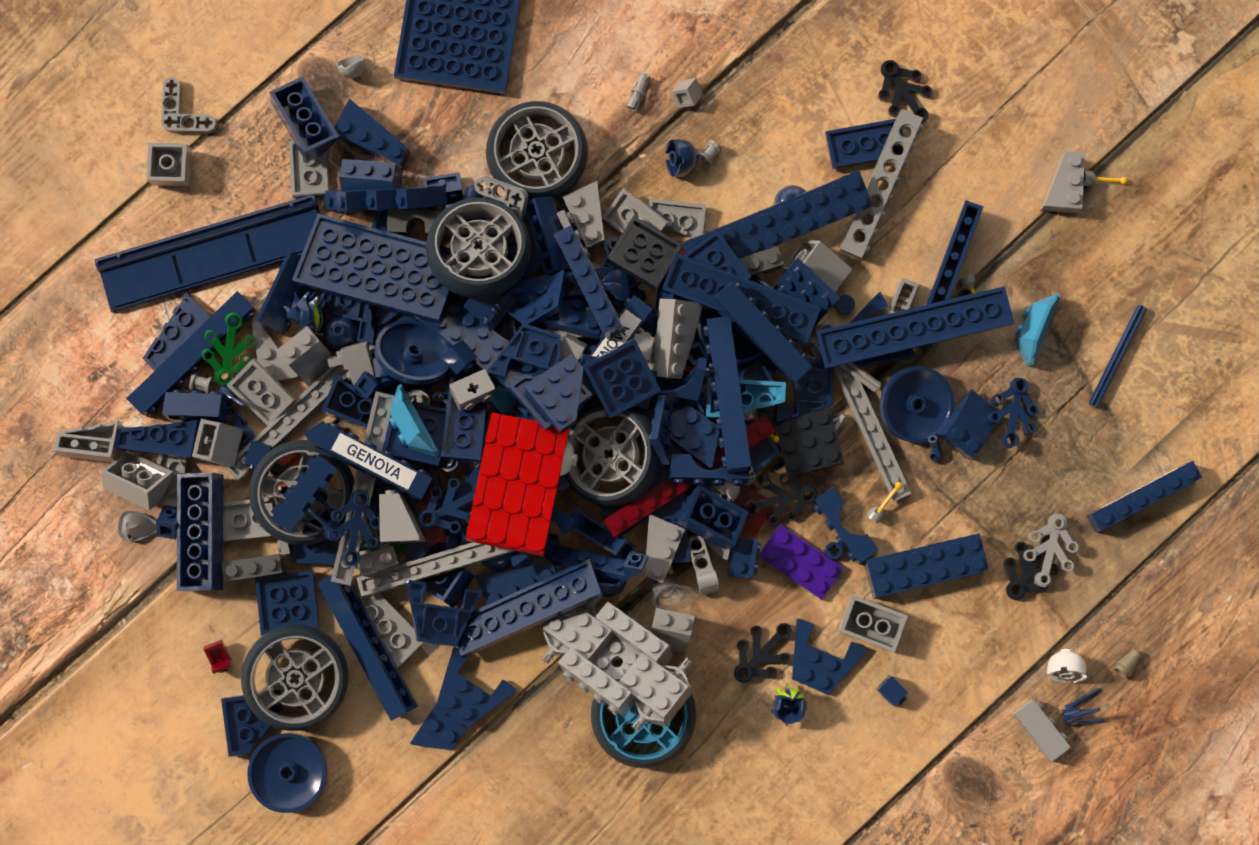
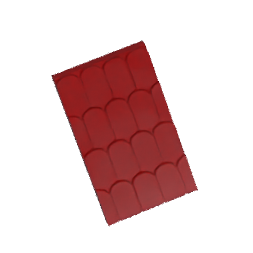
M497 413L491 414L467 528L466 541L544 556L569 428L559 433L553 426L545 432L537 421Z

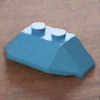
M1059 293L1037 301L1026 307L1023 311L1022 317L1024 320L1022 325L1019 324L1015 331V335H1017L1015 342L1025 365L1028 367L1034 364L1060 300L1061 294Z
M400 384L397 387L390 409L392 418L389 420L394 429H399L401 434L398 437L403 446L407 444L410 450L434 457L439 456L437 447L404 387Z

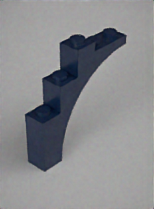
M439 185L392 189L325 190L324 202L326 209L351 212L447 205L446 186Z

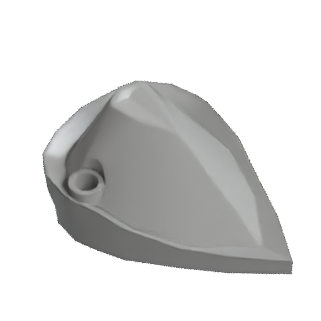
M125 511L119 518L118 532L125 541L143 540L156 533V521L140 512Z

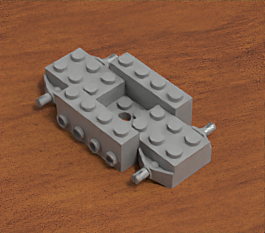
M602 597L556 616L544 625L543 634L550 648L542 660L548 664L555 655L563 656L558 662L564 672L563 676L570 682L575 680L579 683L577 686L585 693L591 692L594 695L593 698L598 703L602 704L604 702L609 706L608 710L616 716L620 714L625 717L635 704L640 715L632 727L638 732L645 722L667 726L693 693L686 677V671L693 662L686 658L680 667L667 666L666 664L673 657L670 650L671 646L609 602L597 614L595 605ZM622 659L623 664L620 667H614V660Z

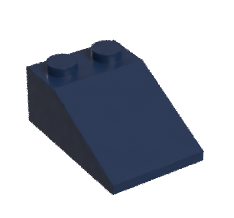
M970 389L936 434L964 458L973 459L985 444L994 424L988 421V415L997 410L973 389Z
M431 548L424 557L440 552ZM462 567L419 581L426 582L425 590L450 607H455L463 595L464 588H468L475 576Z

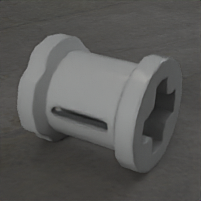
M709 140L704 150L698 152L699 158L704 163L710 165L712 163L711 160L718 153H721L722 149L716 142Z
M193 373L189 389L202 390L206 394H210L213 387V378H204Z

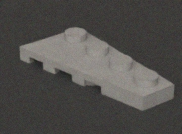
M380 593L367 597L360 596L397 668H399L424 642L416 641L413 626Z

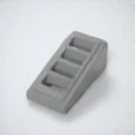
M901 277L887 313L899 312L894 310V306L904 310L910 309L920 284ZM903 284L912 287V291L902 288ZM900 292L909 294V298L899 295ZM897 299L907 302L906 306L896 302Z

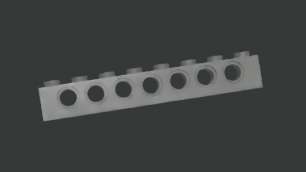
M904 109L899 111L866 186L870 199L876 198L879 201V206L877 208L870 207L854 214L839 251L857 259L867 256L870 246H868L870 238L874 239L878 231L875 228L877 222H881L885 215V211H883L885 204L889 205L893 194L891 190L893 186L897 187L901 177L898 174L901 169L904 170L908 159H906L908 151L912 152L916 144L913 141L915 135H919L923 128V124H921L922 117ZM901 129L909 131L910 135L908 138L901 135ZM894 146H899L902 149L901 155H896L893 152ZM887 163L894 166V172L890 173L886 170L885 166ZM879 181H884L887 184L886 190L879 189ZM864 215L871 217L872 222L870 225L863 223ZM856 233L863 234V242L860 243L856 241Z

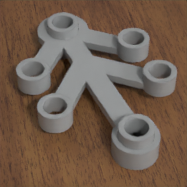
M1062 514L1051 515L1046 526L1028 534L1029 541L1035 543L1040 541L1041 536L1051 532L1049 540L1032 550H1026L1023 554L1026 561H1033L1037 555L1046 551L1042 570L1034 578L1036 585L1039 587H1047L1051 583L1052 579L1049 573L1054 553L1060 561L1063 571L1069 572L1074 568V563L1067 559L1057 542L1060 535L1066 544L1067 552L1075 553L1079 548L1077 542L1072 541L1066 531L1067 519ZM1056 520H1060L1061 525L1059 527L1055 525ZM1033 533L1037 534V540L1031 538ZM1071 543L1075 545L1073 551L1069 549ZM1028 552L1033 554L1032 559L1027 558ZM1066 562L1070 563L1069 569L1064 567ZM1042 576H1046V583L1041 581Z

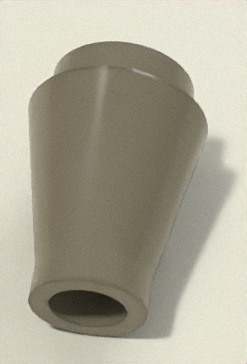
M1132 649L1115 663L1114 671L1125 679L1131 676L1139 659L1142 657L1141 654Z

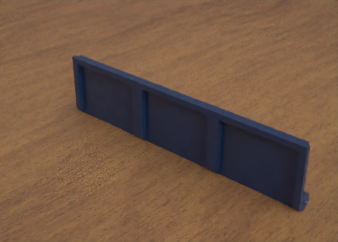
M315 194L96 258L95 267L101 275L110 311L113 313L283 262L288 250L301 256L318 213L321 214L318 199H316Z

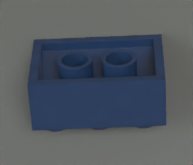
M342 159L339 176L341 190L400 188L403 169L396 163Z
M698 485L684 504L676 524L727 550L735 546L749 512Z

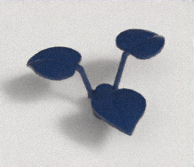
M621 270L610 272L601 282V285L610 291L609 299L614 308L621 307L627 298L631 299L632 294L630 290L642 284L638 281L628 287V278ZM651 307L653 312L642 325V329L645 332L651 333L652 337H655L658 318L654 317L655 310Z

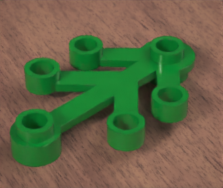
M229 313L225 318L228 326L225 348L217 339V334L213 330L206 331L204 335L205 339L215 347L223 358L221 366L214 358V353L211 349H205L202 352L203 359L208 361L216 371L215 380L222 386H227L235 378L234 374L252 360L250 354L244 353L241 355L240 361L231 366L233 358L248 347L255 345V338L252 335H246L243 341L233 348L236 329L242 324V319L237 313ZM231 317H236L234 323H230ZM210 333L214 334L213 339H208L207 336ZM252 338V343L247 344L246 340ZM210 352L211 357L205 358V354ZM248 356L250 358L248 362H243L244 357ZM223 373L228 374L227 378L225 379L221 378V375Z

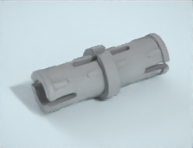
M640 73L635 87H632V94L626 105V108L630 111L637 112L642 98L646 95L645 90L651 79L650 76L647 77L648 74Z

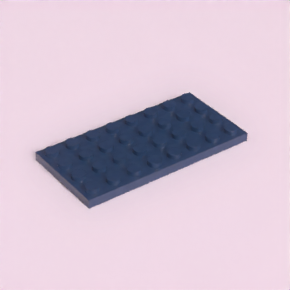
M319 213L316 216L292 278L293 284L440 323L451 292L433 274L427 260L426 242ZM440 246V256L444 263L451 258L450 249Z

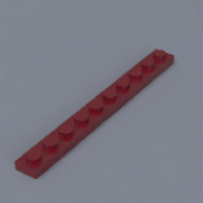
M766 416L746 427L749 449L776 432ZM720 445L716 448L713 468L711 470L722 467L721 456H725L724 449H720ZM698 460L694 461L699 467L710 470ZM668 478L603 520L612 536L615 537L692 487L694 482L677 485L674 482H669Z

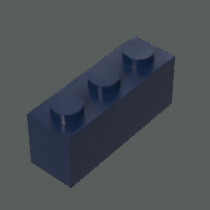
M173 390L172 393L165 392L162 415L168 420L201 421V419L214 422H225L227 399L219 392L203 394L200 391L184 393L180 390Z

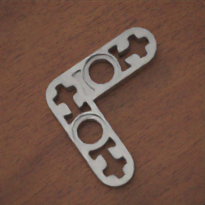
M174 77L167 78L163 83L161 125L163 128L171 133L209 134L215 132L218 124L213 116L208 114H181L182 85ZM172 83H174L177 86L173 88V94L175 96H172V91L168 87L172 86ZM170 100L176 101L174 109L167 108V103ZM170 119H172L175 123H180V126L178 124H172L171 127H169L166 123L170 122ZM188 119L194 120V126L191 128L185 127V121ZM198 119L201 123H207L210 120L213 124L207 128L205 125L199 124Z
M489 176L480 177L475 181L474 187L479 194L506 203L510 209L518 213V216L523 221L528 202V194L524 189ZM484 181L485 185L489 186L485 189H483V185H481V183ZM499 186L505 189V196L498 194L497 188ZM520 194L519 197L522 198V200L518 201V198L515 197V195ZM514 236L506 238V241L509 243L516 240Z

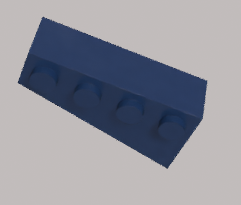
M349 98L334 127L339 135V139L385 162L396 163L403 169L411 154L408 147Z
M321 454L317 455V457L315 455L312 456L307 463L309 468L305 473L303 471L300 472L295 479L297 484L293 489L289 487L283 495L286 499L281 505L277 503L271 511L274 514L271 519L289 532L294 529L339 469V467Z

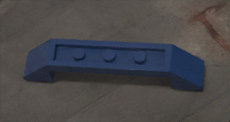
M548 533L544 557L550 562L567 568L590 559L597 575L623 581L641 573L649 559L648 555L631 551L626 560L561 546L558 535Z

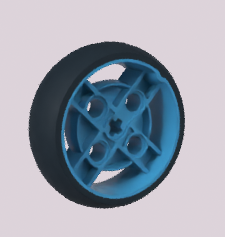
M692 694L682 705L683 718L677 735L670 729L672 719L667 726H663V731L660 734L652 732L654 724L645 722L639 732L635 729L632 734H627L624 731V726L627 723L634 724L640 715L635 704L625 717L620 714L614 715L617 729L610 735L605 724L604 713L606 704L604 702L600 704L594 698L592 701L591 724L598 743L609 756L630 767L652 768L671 761L685 749L695 729L696 705ZM630 741L637 744H650L657 741L664 749L651 754H636L623 748Z

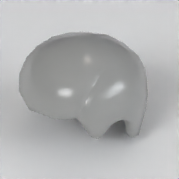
M361 55L352 56L336 63L339 73L349 79L359 77L365 72L367 66L364 57H361Z

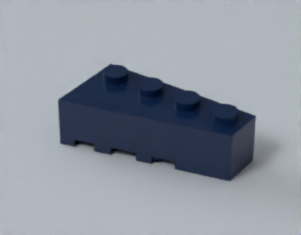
M336 374L323 405L322 413L367 430L373 401L370 398L366 399L351 384H348Z

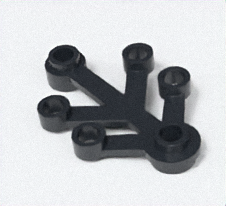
M893 60L885 61L880 69L881 74L884 76L882 89L878 93V99L883 102L889 99L890 92L888 90L892 80L896 88L888 114L891 117L898 115L901 96H903L913 114H921L923 116L921 122L923 124L928 119L929 113L925 108L917 105L910 92L918 93L921 97L928 98L932 92L931 87L903 82L899 76L909 77L912 82H918L922 74L919 70L912 71L899 68V65ZM890 67L893 69V72L889 73L886 69ZM912 74H918L919 78H913ZM927 89L929 93L924 94L922 90ZM881 93H886L887 97L883 98ZM895 108L897 113H892L891 109Z
M782 473L779 476L780 483L783 486L788 485L797 491L788 493L773 484L769 477H763L760 481L761 487L778 496L762 500L750 498L744 502L743 507L749 512L748 515L752 516L756 515L760 508L779 504L776 510L767 516L769 524L776 525L791 501L798 500L793 508H789L786 511L788 520L795 521L803 506L817 498V489L812 484L801 485L791 479L788 473ZM784 477H788L786 482L782 481ZM765 481L770 482L768 486H764L763 483ZM805 491H811L809 495H804ZM754 503V506L749 508L748 504ZM791 512H795L793 517L789 516ZM771 517H777L775 521H770Z
M1050 535L1043 536L1040 539V544L1044 543L1046 539L1049 540ZM1017 542L1014 545V550L1018 553L1022 571L1019 579H1017L1015 571L1016 560L1009 557L1003 563L1004 567L1008 570L1010 583L1006 586V594L1013 600L1023 598L1025 592L1046 591L1049 587L1041 589L1036 583L1025 585L1029 578L1035 577L1037 573L1041 572L1042 568H1035L1046 551L1037 555L1035 560L1030 561L1028 564V561L1023 557L1024 552L1027 550V545L1024 542ZM1019 544L1024 546L1023 551L1018 550ZM1008 560L1013 561L1012 567L1007 565ZM1052 564L1051 566H1054L1056 568L1055 573L1050 572L1049 574L1057 575L1059 573V567L1056 564ZM1013 587L1018 588L1017 594L1012 592Z
M780 623L776 627V633L762 648L760 647L762 629L757 625L752 626L750 634L752 635L753 658L748 663L746 650L749 647L748 642L743 639L737 642L739 665L734 669V677L737 681L746 683L752 677L767 676L768 678H774L777 675V670L771 666L766 669H753L758 663H789L790 656L788 653L767 655L782 638L785 639L791 635L792 629L789 624ZM756 627L760 630L758 635H754L752 632ZM781 627H785L787 629L786 634L783 635L780 633ZM740 642L746 643L745 649L739 647ZM784 654L788 657L786 662L781 661V656ZM742 669H745L747 671V675L745 677H742L740 675V671ZM769 669L774 670L773 676L767 674Z

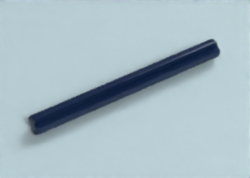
M1142 305L1136 306L1089 401V405L1095 408L1100 406L1147 311L1146 307Z

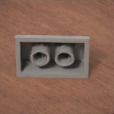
M126 451L101 471L103 489L147 510H151L163 499L173 476V471Z

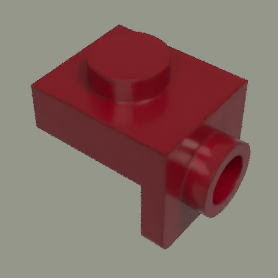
M223 640L204 646V652L211 664L213 674L217 672L223 673L231 667L232 658Z

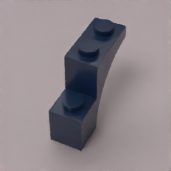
M699 357L695 368L688 375L682 377V379L666 382L656 381L661 391L651 397L649 407H655L660 395L667 396L672 410L673 405L678 404L679 397L698 401L700 394H704L706 383L703 382V379L708 378L710 367H706L707 359Z
M575 507L569 515L579 525L573 530L619 559L626 560L629 552H634L637 547L620 535L613 537L607 527Z

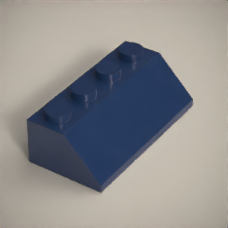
M300 77L269 92L273 108L306 163L322 156L339 139L338 133L304 77Z
M289 250L256 318V321L262 326L282 335L288 332L292 325V322L287 318L286 310L283 306L291 308L294 292L301 299L308 291V287L293 284L292 282L301 257Z

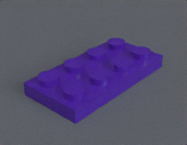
M780 524L758 556L820 600L824 598L843 570V567Z

